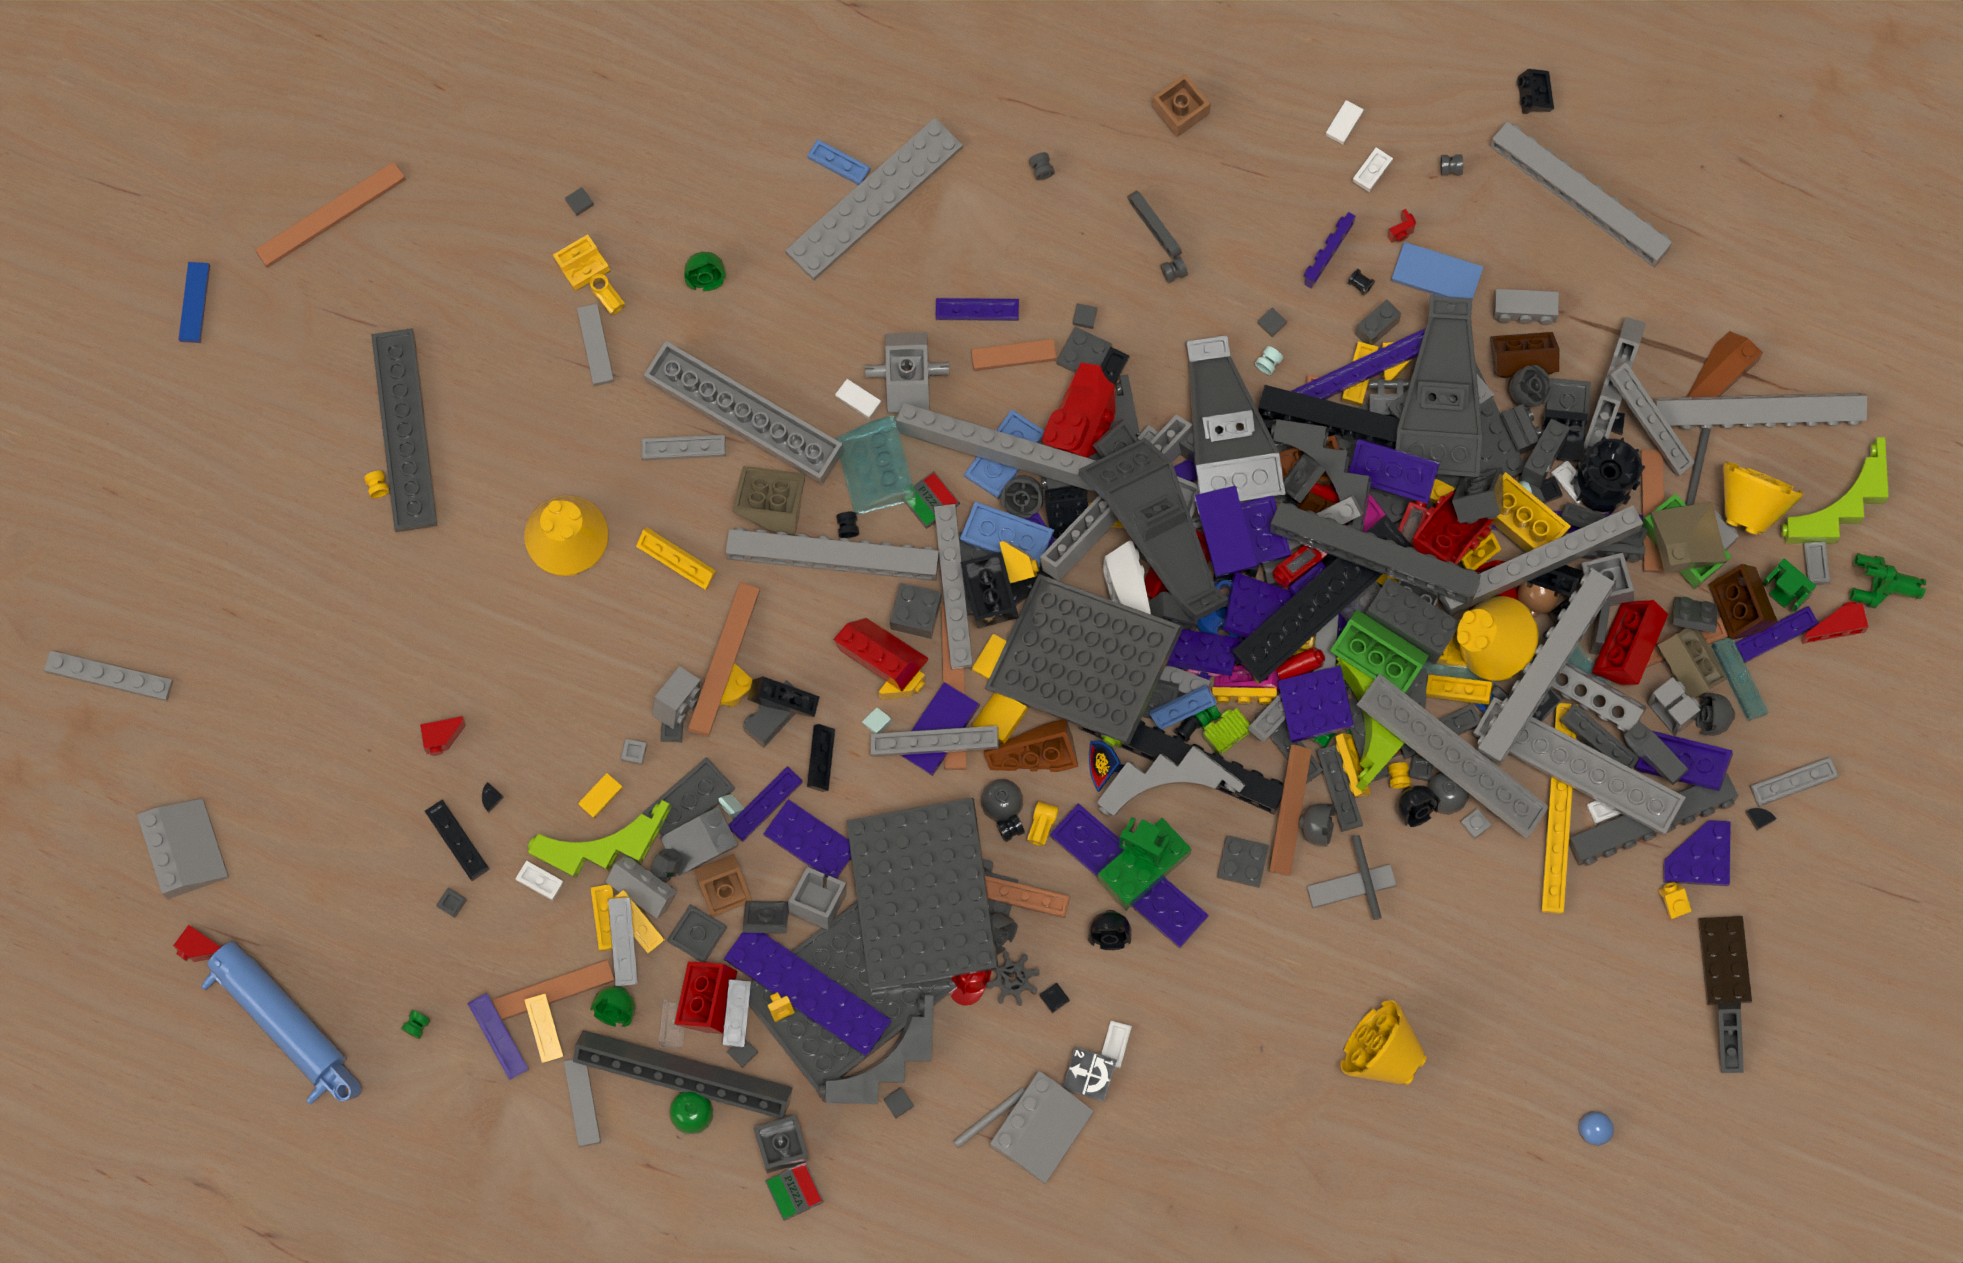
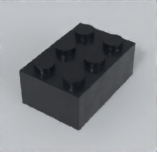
M1002 552L960 562L978 629L1019 618Z

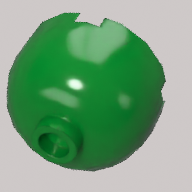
M704 251L695 253L690 256L685 264L684 279L691 289L696 290L697 287L703 288V291L715 290L722 286L723 279L726 278L724 264L715 253Z
M621 986L606 987L599 991L590 1008L591 1011L594 1010V1017L614 1027L616 1023L622 1024V1027L630 1025L636 1009L634 998Z
M681 1092L672 1101L669 1114L672 1124L677 1130L684 1134H698L707 1129L712 1122L713 1107L709 1099L696 1092Z

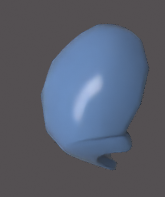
M1592 1111L1584 1114L1579 1121V1133L1587 1143L1600 1146L1606 1144L1613 1137L1614 1126L1610 1118L1601 1112Z

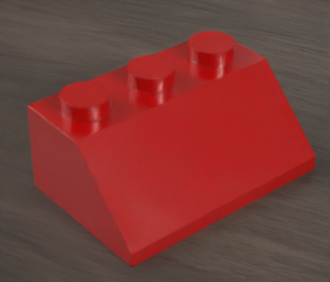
M688 961L674 1024L705 1033L724 1034L729 979L736 980L738 971L725 964Z

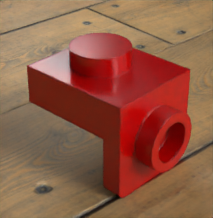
M1407 209L1401 212L1402 223L1389 228L1388 238L1391 243L1404 241L1410 234L1414 233L1416 220L1412 213H1408Z

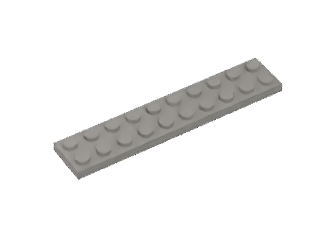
M934 118L789 246L785 253L813 281L816 280L963 149V145Z
M1380 673L1356 704L1525 838L1531 835L1549 806Z
M1495 697L1493 698L1473 733L1474 736L1480 738L1483 733L1487 735L1491 728L1489 727L1491 720L1495 715L1498 717L1502 711L1500 707L1503 701ZM1534 717L1531 718L1509 752L1510 755L1664 836L1686 799L1681 794Z

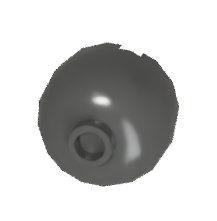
M1538 365L1526 366L1517 370L1509 384L1510 393L1515 402L1519 405L1524 404L1525 407L1529 408L1546 403L1552 392V387H1549L1547 381L1550 380L1548 374Z
M1019 475L1010 479L1004 486L1001 494L1004 509L1006 507L1010 512L1009 514L1020 518H1029L1037 513L1044 499L1043 488L1040 483L1027 475Z
M1703 693L1699 697L1703 699L1699 703L1700 712L1696 717V725L1698 728H1702L1703 732H1700L1702 735H1720L1727 731L1732 724V721L1735 719V710L1725 696L1716 693Z
M1442 772L1432 777L1427 785L1441 800L1438 805V813L1451 815L1462 810L1468 802L1469 793ZM1432 799L1430 803L1435 808L1437 806L1436 800L1434 801V799Z
M997 779L990 782L984 788L981 795V808L984 814L995 822L1007 821L1009 817L1014 814L1018 815L1022 810L1023 795L1020 788L1014 782L1007 779Z
M1317 803L1309 807L1305 815H1301L1299 827L1303 828L1304 836L1312 844L1328 847V844H1330L1334 827L1330 815L1335 816L1334 804Z
M994 912L991 913L996 955L1006 949L1002 946L1007 940L1012 942L1018 925L1011 917L1003 913Z

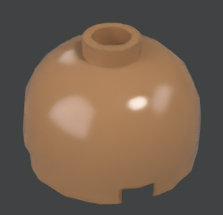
M1525 582L1518 587L1517 599L1528 607L1532 616L1537 617L1538 613H1550L1556 607L1561 594Z

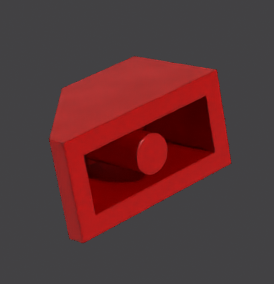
M463 717L420 724L426 753L435 756L449 750L466 726Z
M190 925L187 926L173 945L177 950L176 955L185 961L189 958L193 962L209 960L221 948Z

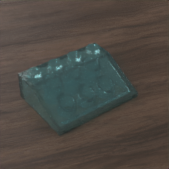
M894 415L871 421L835 438V440L843 444L845 449L840 460L853 510L857 515L916 499Z

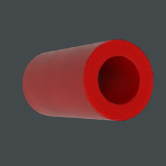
M1316 647L1291 656L1276 669L1277 674L1283 680L1323 667V662L1325 661L1324 653L1321 649L1318 650Z

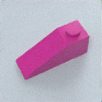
M1234 666L1232 676L1222 674L1221 676H1215L1214 687L1277 688L1278 692L1280 691L1278 681L1281 679L1275 670L1260 684H1257L1243 666Z

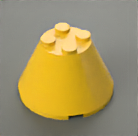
M1724 462L1725 517L1728 524L1736 527L1743 525L1746 526L1745 530L1755 535L1766 532L1804 496L1803 491H1792L1794 486L1750 468L1739 467L1736 463Z
M574 495L556 496L541 503L530 515L524 531L525 546L533 562L542 570L557 576H574L588 568H592L602 558L609 538L607 522L599 508L587 499Z
M1497 596L1480 602L1470 611H1466L1459 622L1457 630V640L1462 659L1471 672L1490 681H1504L1512 678L1520 670L1523 671L1526 665L1533 659L1538 645V626L1528 607L1516 599Z
M1387 1000L1381 1003L1383 1006L1377 1011L1372 1009L1356 1026L1343 1051L1346 1052L1345 1060L1342 1059L1340 1061V1067L1342 1072L1350 1077L1408 1085L1412 1082L1418 1067L1424 1065L1427 1057L1424 1055V1050L1401 1006L1393 1000Z

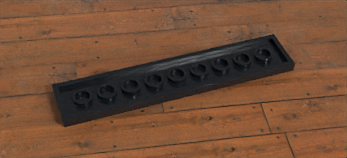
M1387 515L1380 518L1366 531L1375 534L1383 540H1392L1402 547L1413 548ZM1336 557L1230 652L1255 682L1260 684L1383 574Z

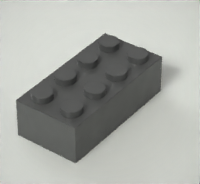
M1387 578L1365 614L1428 654L1427 660L1433 664H1436L1457 631L1460 622L1390 578Z

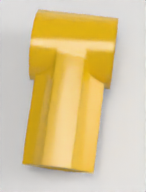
M603 274L593 275L590 280L592 294L599 299L610 315L620 312L625 303L610 285L607 277ZM600 282L605 284V286L602 289H597L594 287L597 283Z
M1038 801L1033 815L1034 821L1027 839L1028 842L1045 847L1051 826L1056 821L1059 807Z

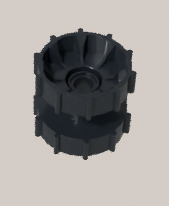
M1605 436L1593 446L1589 445L1584 452L1586 455L1584 461L1579 460L1576 465L1577 472L1570 482L1571 485H1574L1577 495L1576 501H1581L1593 511H1609V513H1613L1622 504L1626 505L1631 498L1629 496L1631 490L1635 491L1640 484L1638 480L1645 469L1638 454L1639 449L1635 450L1624 441V438L1620 440L1606 439ZM1604 473L1610 474L1612 478L1606 477Z

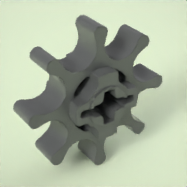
M1005 952L1004 959L1006 964L1001 968L990 970L996 972L998 978L994 982H987V989L999 987L1003 991L1002 995L998 998L1000 1004L1003 1003L1007 995H1014L1017 998V1005L1021 1006L1022 999L1020 994L1023 991L1028 990L1034 995L1037 994V988L1030 986L1028 980L1032 976H1039V969L1027 971L1024 968V963L1028 960L1026 954H1023L1020 962L1012 963L1009 959V953ZM1016 975L1017 981L1014 980L1010 983L1009 977Z

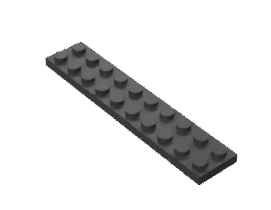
M413 328L371 334L395 532L437 526Z

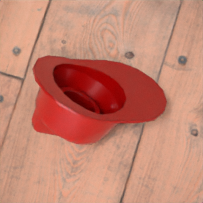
M991 971L952 977L951 980L957 986V989L950 993L952 999L964 1006L976 1003L983 995L987 982L990 981Z

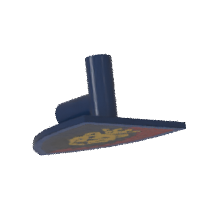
M1091 741L1089 750L1090 774L1097 792H1100L1114 772L1119 773L1125 765L1121 764L1111 746L1102 741Z

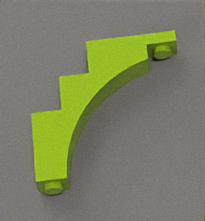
M1877 437L1874 443L1870 445L1871 457H1866L1857 481L1840 500L1821 511L1809 515L1788 517L1785 523L1781 526V535L1785 537V544H1804L1809 542L1836 544L1840 538L1839 524H1861L1864 519V504H1885L1889 497L1885 437Z
M1337 657L1338 663L1336 666H1341L1344 680L1348 683L1359 702L1374 679ZM1361 709L1365 723V746L1360 765L1364 770L1358 776L1361 780L1356 787L1363 791L1403 746L1404 742Z
M661 800L660 804L657 803L652 810V819L641 814L624 829L595 841L564 842L537 834L536 838L533 837L528 844V853L574 878H577L586 860L609 871L619 853L642 864L672 806Z

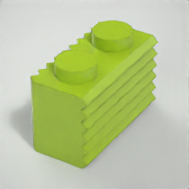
M1238 708L1233 711L1231 709L1227 710L1221 715V720L1217 723L1213 721L1204 728L1203 738L1214 753L1222 755L1251 733L1248 730L1251 724Z

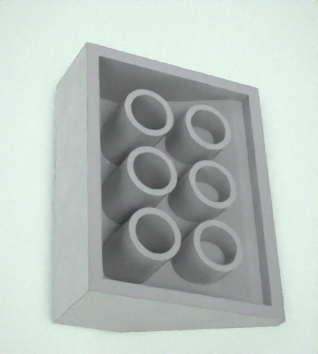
M203 798L157 807L137 815L161 892L166 899L229 878Z
M1038 1071L991 1141L990 1148L1046 1184L1094 1111L1057 1082Z

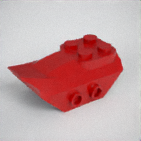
M1080 363L1071 378L1059 409L1055 410L1049 418L1042 437L1044 445L1086 458L1097 452L1093 444L1109 430L1116 413L1115 385L1107 380L1101 366Z
M1451 491L1446 497L1443 495L1438 500L1436 508L1432 506L1425 516L1427 519L1413 537V543L1417 552L1424 555L1431 554L1438 560L1450 561L1457 565L1470 550L1475 551L1481 543V538L1485 540L1492 530L1490 528L1496 522L1485 517L1471 524L1466 522L1459 523L1452 502L1455 493Z

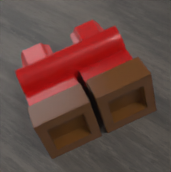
M1316 482L1302 502L1299 503L1297 501V508L1317 513L1338 503L1339 496L1334 491L1333 486L1329 484L1322 486Z

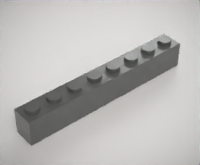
M1728 773L1725 775L1720 791L1694 786L1680 792L1679 794L1686 797L1667 833L1675 830V826L1681 823L1684 826L1693 823L1698 816L1708 817L1715 813V809L1720 807L1727 809L1733 806L1738 798V794ZM1624 815L1570 837L1569 846L1578 865L1580 866L1585 863L1586 866L1597 862V858L1601 856L1608 858L1615 855L1618 849L1624 847L1627 850L1636 846V842L1644 839L1645 842L1652 840L1658 832Z

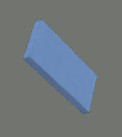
M1404 242L1391 281L1437 296L1473 298L1483 266Z
M1014 410L1009 412L996 430L1036 443L1042 441L1044 434L1043 429ZM976 457L965 472L964 477L999 499L1004 486L1017 475L1020 469Z
M975 501L960 541L992 553L1002 552L999 542L1007 540L1031 554L1033 559L1037 560L1040 568V557L1047 550L1054 529Z

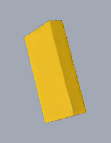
M993 634L973 665L972 671L989 680L1007 641Z
M606 773L580 800L578 806L595 819L623 789V786Z

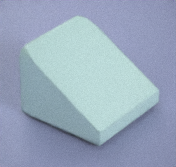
M876 708L862 723L873 734H879L892 723V719L879 708Z
M732 794L719 798V805L732 819H735L745 809Z

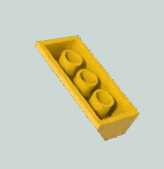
M1505 472L1503 475V508L1501 514L1492 518L1496 522L1494 526L1526 552L1563 537L1571 526Z

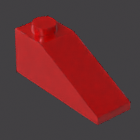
M1847 602L1843 604L1842 607L1808 631L1801 640L1802 644L1865 633L1869 626L1863 603Z

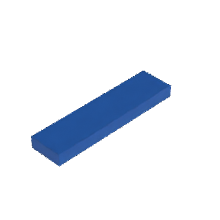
M188 262L179 331L180 342L201 343L210 270L209 263Z

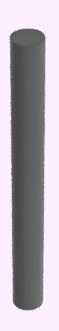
M1702 428L1686 499L1687 506L1694 505L1711 431L1708 428Z
M1360 835L1352 837L1373 920H1379L1382 916Z

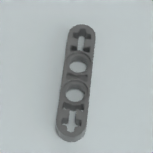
M1136 190L1128 195L1131 206L1168 256L1174 259L1182 254L1178 243L1140 192Z

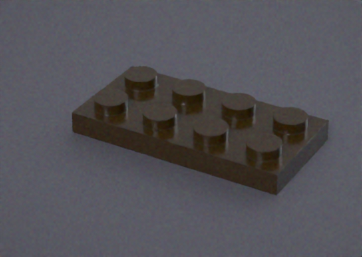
M1743 916L1699 918L1707 1005H1718V1003L1722 1002L1751 1003L1752 996Z

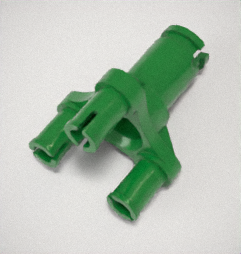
M1856 554L1854 566L1863 567L1865 570H1868L1864 571V575L1873 576V583L1870 592L1853 587L1849 595L1850 601L1865 603L1868 607L1876 608L1892 593L1911 598L1915 597L1916 599H1922L1926 589L1920 587L1921 585H1926L1925 579L1898 573L1894 566L1886 565L1884 557Z

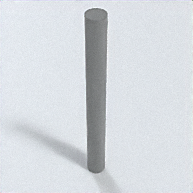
M1021 1087L953 1141L956 1147H961L1017 1103L1025 1090Z

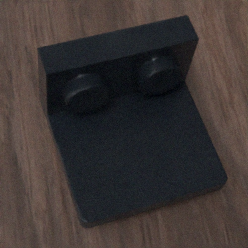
M1545 410L1542 434L1551 419L1570 427L1567 441L1556 460L1574 462L1583 460L1584 433L1588 413Z
M1077 486L1045 490L1049 528L1054 529V539L1059 538L1089 506L1088 490Z

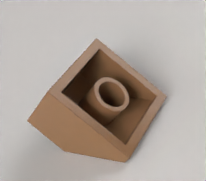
M735 855L694 870L711 917L742 906L746 901H752Z

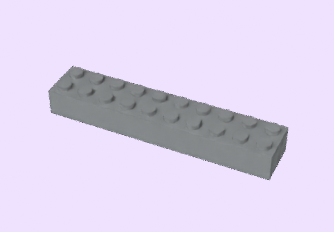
M667 341L664 342L643 375L647 383L822 485L845 450L841 442Z

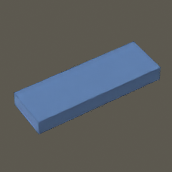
M818 139L807 155V158L857 185L862 183L871 171V167Z
M1206 684L1150 710V716L1158 728L1164 729L1216 705L1217 700Z

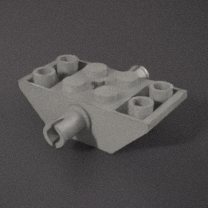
M927 332L886 334V362H884V365H865L866 378L884 377L886 379L888 414L899 413L903 403L929 410L930 375H949V362L930 363L928 361Z

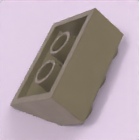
M1686 628L1658 644L1661 655L1667 660L1673 675L1684 685L1686 689L1685 694L1690 698H1696L1728 679L1700 630Z

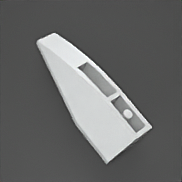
M1128 541L1106 555L1102 571L1110 599L1151 614L1144 583V567L1139 563V551L1135 549L1133 541Z

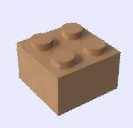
M1186 74L1153 96L1152 107L1177 137L1210 114L1209 101Z

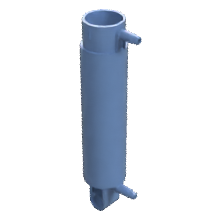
M235 941L225 944L214 953L207 963V967L211 970L210 974L204 980L201 987L206 990L217 980L307 1079L316 1086L307 1098V1103L312 1104L327 1089L337 1100L342 1102L357 1098L360 1095L361 1086L359 1082L343 1066L346 1060L345 1056L253 957L248 956ZM346 1086L349 1089V1094L346 1093Z

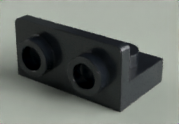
M1527 69L1518 76L1517 85L1519 87L1520 105L1523 114H1528L1532 110L1550 112L1554 109L1549 71Z

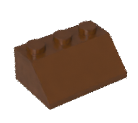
M1553 332L1491 336L1493 365L1497 376L1511 377L1517 370L1532 365H1538L1548 375L1553 372H1559L1560 349Z
M1740 564L1709 583L1731 640L1761 633L1778 623L1756 567Z

